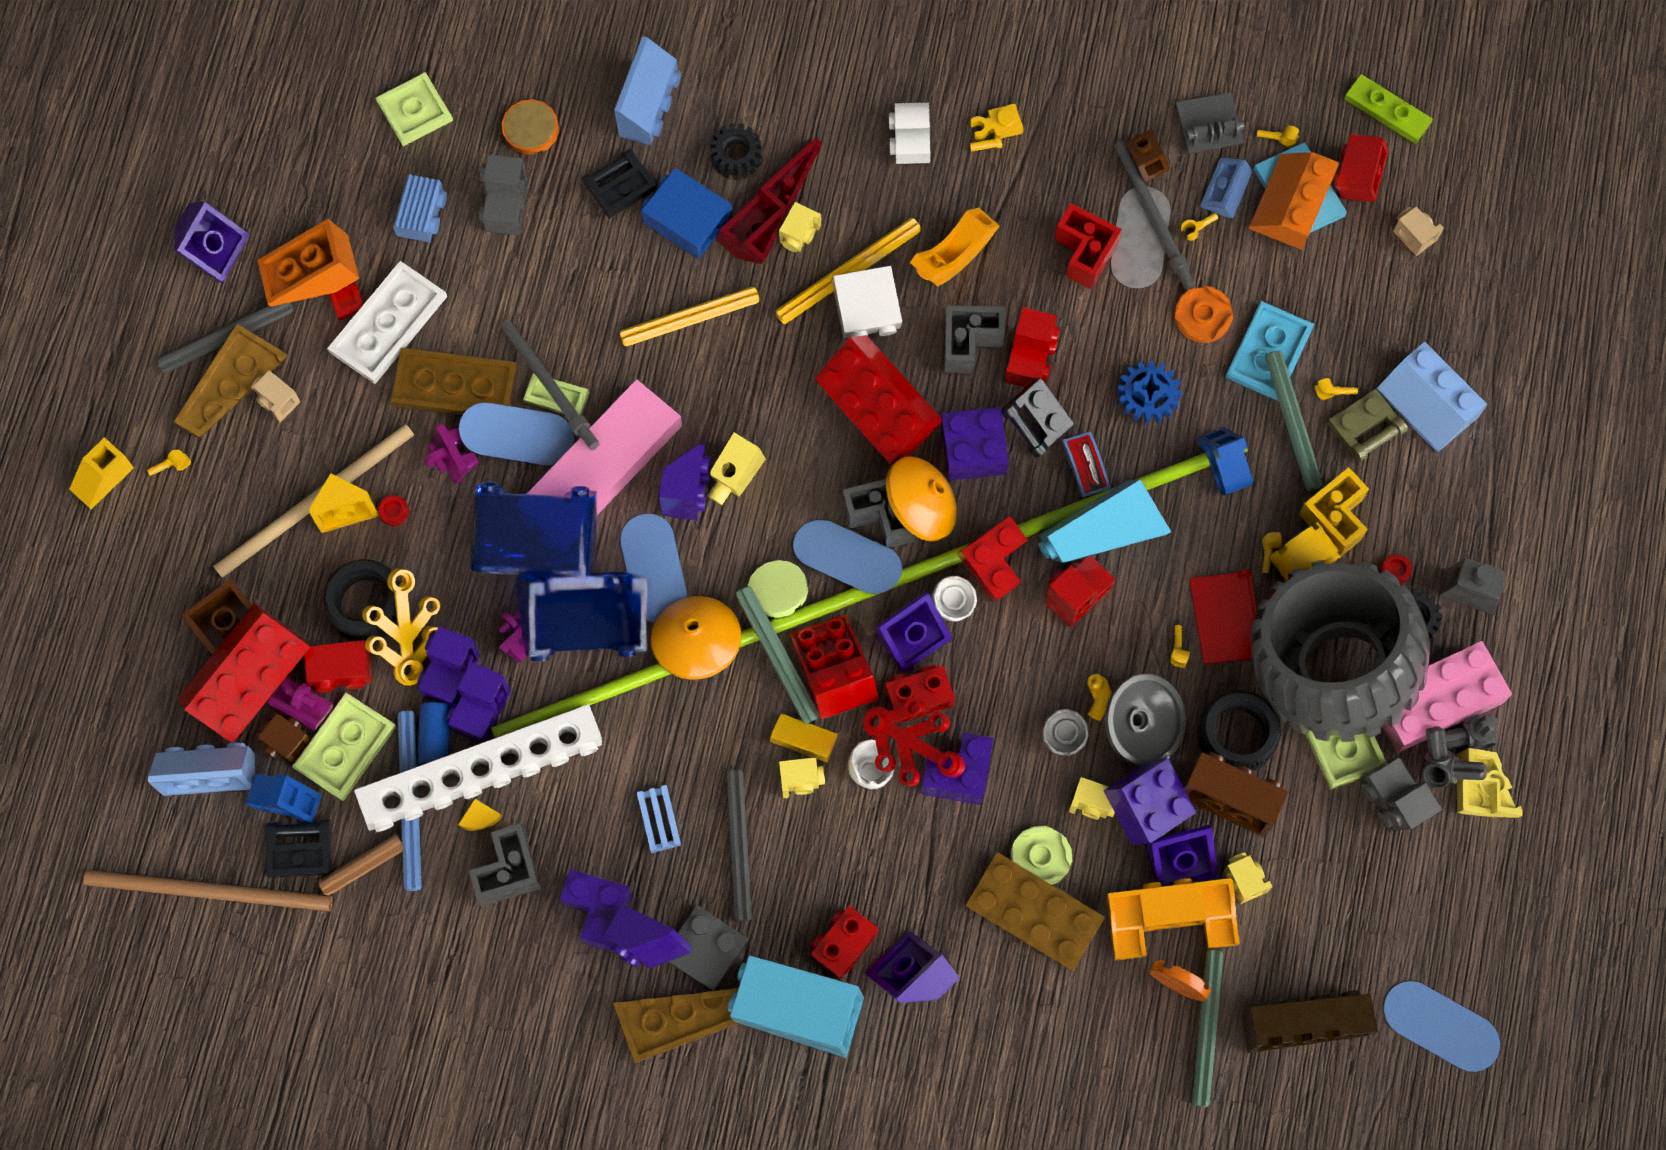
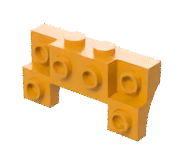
M1232 878L1192 883V879H1180L1174 881V885L1162 887L1160 882L1144 884L1143 889L1108 893L1106 899L1111 925L1110 935L1114 960L1146 957L1144 932L1203 925L1207 949L1239 945Z

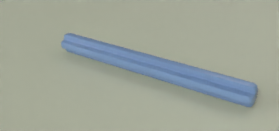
M408 710L398 713L400 773L417 767L415 714L413 711ZM418 787L413 793L416 797H418ZM403 818L401 819L404 888L406 891H417L422 888L419 818L406 821Z

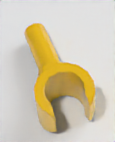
M1288 125L1283 133L1258 130L1257 137L1275 139L1283 146L1290 148L1295 145L1299 138V129Z
M1213 213L1198 222L1186 220L1182 223L1181 231L1193 228L1195 231L1187 235V239L1193 241L1198 237V231L1217 220L1218 216L1216 213Z
M1330 378L1319 380L1318 385L1314 386L1321 400H1327L1339 394H1358L1357 387H1333Z
M173 450L169 453L168 459L147 469V471L152 476L172 465L177 471H181L191 464V460L182 451Z
M1280 532L1268 533L1262 540L1263 549L1265 550L1263 574H1269L1271 560L1269 556L1272 554V549H1281L1282 547Z
M1175 625V643L1170 663L1174 666L1185 668L1190 652L1181 649L1182 626Z

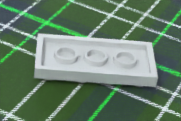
M400 261L327 349L330 354L376 384L400 355L401 348H405L447 298V294L444 290Z

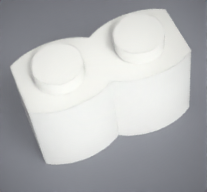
M895 103V112H889V129L895 130V138H890V155H896V164L930 163L929 103Z

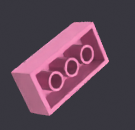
M1483 641L1429 665L1425 688L1419 691V700L1411 711L1404 709L1403 719L1395 726L1390 727L1387 723L1382 727L1398 754L1427 740L1426 730L1428 728L1440 726L1445 731L1451 729L1469 717L1480 715L1503 704L1512 693Z

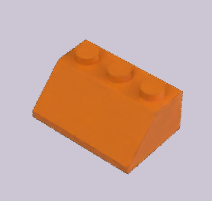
M1314 152L1281 154L1249 229L1303 250L1339 162Z

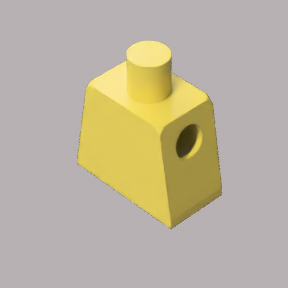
M733 433L710 471V476L716 483L707 496L720 505H723L730 492L740 496L766 460L760 448L738 434ZM735 472L732 477H728L730 473Z

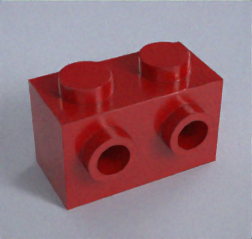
M1350 134L1348 143L1342 147L1341 160L1343 163L1341 170H1337L1334 179V185L1342 199L1376 202L1389 151L1384 138Z
M366 641L311 646L304 654L306 683L312 690H316L318 693L332 692L335 687L344 686L347 689H360L365 686L364 684L373 683L371 655L366 649Z
M928 665L919 669L917 674L911 676L899 674L890 678V682L885 683V692L891 710L905 706V703L911 698H916L925 704L926 709L923 716L954 707L955 697L944 665L940 667ZM917 703L912 706V713L918 710ZM913 717L906 718V719H904V720H901V721H899V722H896V725H897V724H900V723H903V722H907V721L916 719V718H913Z
M850 905L845 911L841 909L837 911L829 922L832 926L825 936L820 934L810 946V949L813 951L810 954L811 960L838 981L844 979L879 934V928Z

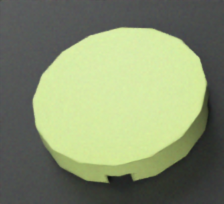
M777 560L765 563L756 569L748 583V586L752 587L768 617L779 618L789 616L795 612V609L800 604L801 606L803 605L808 594V585L804 573L798 566L788 561Z
M1033 826L1022 831L1014 841L1010 852V860L1048 883L1055 885L1060 883L1068 874L1072 863V850L1066 837L1053 830V828Z

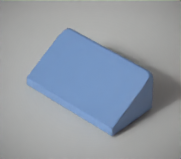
M1219 159L1200 204L1201 208L1227 218L1234 217L1252 175V169L1246 160Z

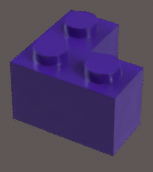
M439 626L436 633H432L427 640L425 650L431 662L427 670H422L417 686H420L418 690L424 698L438 703H445L452 707L454 703L458 704L461 698L457 689L458 685H456L460 672L463 668L467 669L470 662L477 664L480 653L473 639Z
M470 662L468 668H463L458 676L456 685H458L457 689L461 698L458 704L454 703L450 708L447 720H449L448 725L453 732L481 744L487 742L492 732L491 727L495 726L511 694V689L503 675Z
M963 733L959 755L965 760V769L956 778H950L940 773L938 764L927 758L921 795L982 805L994 738ZM947 760L946 769L951 767L952 761Z
M569 870L560 897L562 904L566 907L588 913L580 937L583 944L612 952L610 951L612 945L603 936L620 905L628 907L632 896L630 887Z

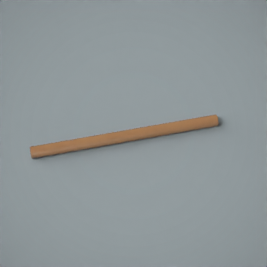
M86 870L83 879L84 885L328 912L331 911L333 901L332 896L94 870Z

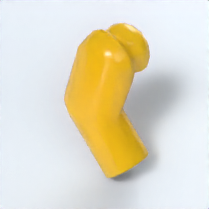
M1092 674L1088 678L1087 684L1094 698V703L1088 715L1095 720L1101 721L1112 691L1105 677L1100 674Z

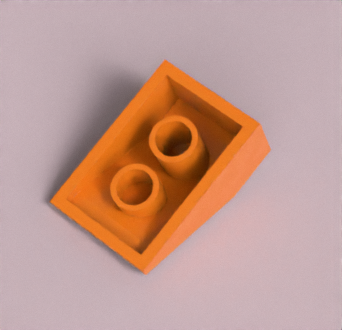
M329 219L257 260L267 303L271 307L335 293L359 279L349 237Z

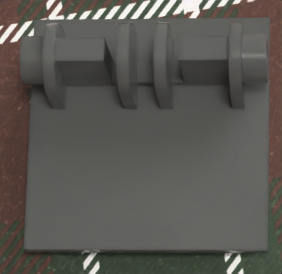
M1231 92L1175 103L1189 154L1245 143L1242 135L1244 122L1243 119L1238 120Z

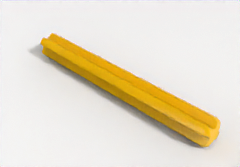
M749 287L620 331V337L624 346H630L759 302V295L755 287Z

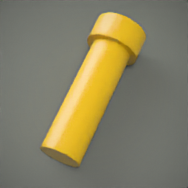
M1000 136L991 140L970 143L971 152L995 147L996 149L1002 148Z

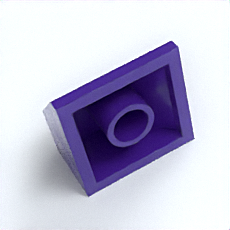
M206 202L188 203L175 226L174 251L218 282L223 283L250 234Z
M910 930L865 973L868 978L899 1003L938 1000L959 979V976L943 955Z

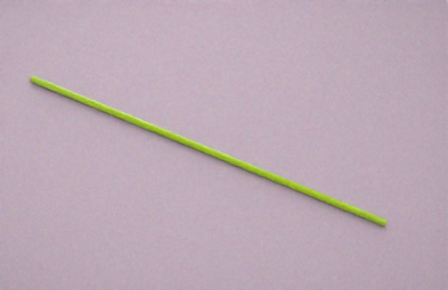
M1205 452L1135 480H1141L1146 490H1150L1210 467V463ZM1114 488L1020 523L1017 526L1025 537L1049 529ZM969 544L902 569L899 581L891 589L961 563L962 560L957 553ZM854 587L797 609L789 616L774 618L769 621L777 634L880 593H867ZM753 627L741 631L740 648L759 641ZM657 663L491 728L495 738L582 706L588 704L590 706L671 675V673L667 672Z

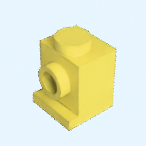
M795 202L779 230L780 243L792 252H800L805 243L810 244L815 231H819L821 227V214Z
M816 757L779 762L783 798H789L790 791H795L797 795L810 794L814 792L813 789L825 784L823 766L817 767Z
M1081 777L1069 812L1075 814L1076 809L1082 810L1084 816L1098 820L1100 817L1106 819L1107 816L1113 818L1115 812L1103 791L1108 786Z
M1243 852L1228 860L1230 864L1227 865L1224 873L1227 879L1232 878L1234 893L1239 904L1261 896L1272 888L1270 881L1263 882L1262 879L1265 878L1264 872L1257 861L1253 862L1250 855L1247 856Z

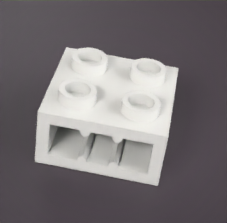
M891 266L833 276L832 284L843 339L863 335L868 336V334L879 332L880 336H887L896 333V329L901 328L902 318Z

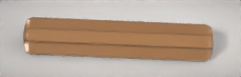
M397 835L390 837L322 878L318 882L320 889L326 896H330L398 855L403 849L400 838Z

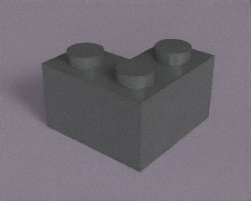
M488 154L487 164L482 165L480 171V181L484 182V194L487 196L485 204L481 203L479 220L483 221L486 232L520 236L529 187L523 158Z
M946 305L944 373L973 374L975 347H1003L1005 307Z
M886 479L842 490V502L850 528L879 522L886 547L892 548L915 542L916 536L901 524L891 508L886 491Z
M1399 757L1385 761L1360 777L1364 784L1362 785L1363 793L1371 802L1374 801L1380 811L1378 812L1380 821L1386 828H1390L1392 831L1413 829L1442 810L1427 784H1415Z
M519 823L492 831L491 835L499 862L469 870L476 900L481 907L541 889L527 835L522 824Z

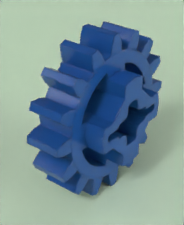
M1150 360L1148 367H1144L1140 361L1137 364V370L1129 366L1126 372L1127 376H1121L1119 381L1121 385L1117 388V394L1122 396L1119 397L1118 404L1127 405L1124 410L1125 415L1131 412L1135 414L1133 421L1137 422L1142 417L1144 418L1145 425H1148L1150 419L1154 418L1157 424L1161 423L1162 415L1169 419L1172 415L1171 409L1177 410L1179 405L1177 400L1182 395V391L1177 390V388H1179L1181 382L1180 380H1172L1175 372L1171 370L1166 373L1164 371V363L1156 368L1154 367L1153 360ZM1141 377H1144L1141 381H1135ZM1148 384L1150 385V390H1151V395H1152L1150 401H1149V395H1147V393H1148V392H1147ZM1158 404H1163L1158 408H1154Z

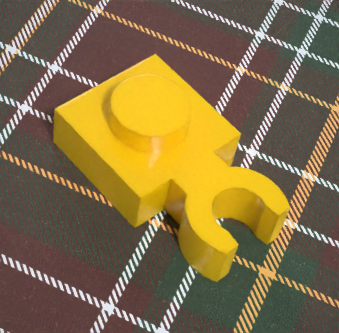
M1016 104L988 110V118L976 116L970 120L971 128L976 126L983 128V130L974 133L975 141L984 140L991 133L994 134V137L1000 136L1001 139L1023 133V125Z

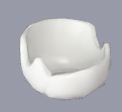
M949 576L942 579L936 584L931 594V599L941 618L947 621H960L969 617L977 603L975 588L969 580L959 576Z
M872 739L859 742L852 750L848 761V771L851 778L858 785L867 789H878L884 787L892 778L893 771L886 773L876 768L875 759L878 751L876 740ZM888 757L882 762L883 768L889 763Z

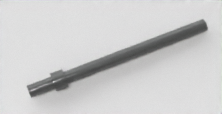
M1118 141L1114 144V147L1170 259L1169 265L1173 273L1178 275L1185 291L1196 287L1187 269L1189 264L1185 256L1180 254L1125 141Z
M510 320L503 321L501 324L502 330L569 420L571 430L575 435L582 438L590 450L596 449L600 443L589 429L590 424L586 418L577 413Z

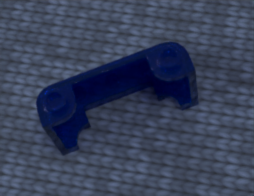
M483 482L481 485H477L474 497L470 569L472 571L559 577H584L591 574L596 561L597 491H591L586 486H575L571 488V491L565 493L564 496L505 493V489L499 487L497 482Z
M630 572L516 576V595L524 654L529 656L530 660L547 661L549 660V655H554L555 651L612 649L618 651V656L623 657L636 656V651H646L647 578Z

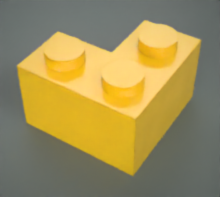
M1348 467L1305 502L1299 516L1309 527L1318 522L1338 548V554L1341 557L1360 542L1368 530L1351 510L1363 501L1369 488Z

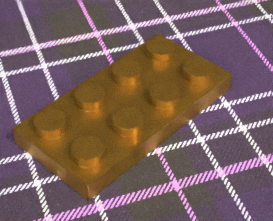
M401 348L391 404L395 407L463 415L467 409L478 403L511 406L518 365L517 362Z
M999 852L996 853L966 904V907L1074 971L1105 916Z

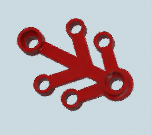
M916 698L909 699L905 706L891 711H887L882 707H873L865 714L863 728L868 735L873 736L876 740L878 751L875 759L876 768L888 773L893 771L896 766V759L890 754L888 735L896 740L902 766L899 773V780L902 784L913 787L920 781V773L915 768L911 749L938 764V769L943 775L950 778L959 777L965 769V760L961 755L952 751L943 753L917 738L935 731H946L950 725L947 715L934 712L929 717V720L903 729L894 725V723L906 718H920L924 715L925 704ZM917 703L918 710L912 713V706ZM879 717L880 722L874 727V720ZM942 717V724L936 727V720ZM888 757L889 763L883 768L882 762ZM949 758H951L952 765L950 768L946 769V762ZM912 771L913 778L907 782L906 776Z

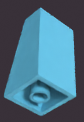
M1127 480L1037 536L1041 541L1038 543V547L1046 559L1050 558L1056 562H1067L1164 536L1171 531L1141 480Z
M749 955L747 963H742L739 969L738 981L741 983L738 993L732 994L728 1005V1011L731 1012L730 1017L734 1022L846 1058L864 1000L859 987Z

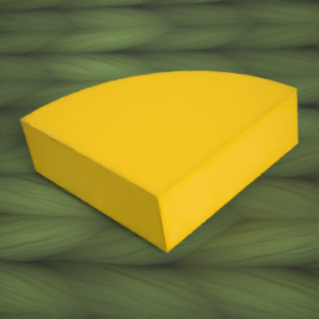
M475 799L458 825L470 831L481 830L495 825L502 815Z

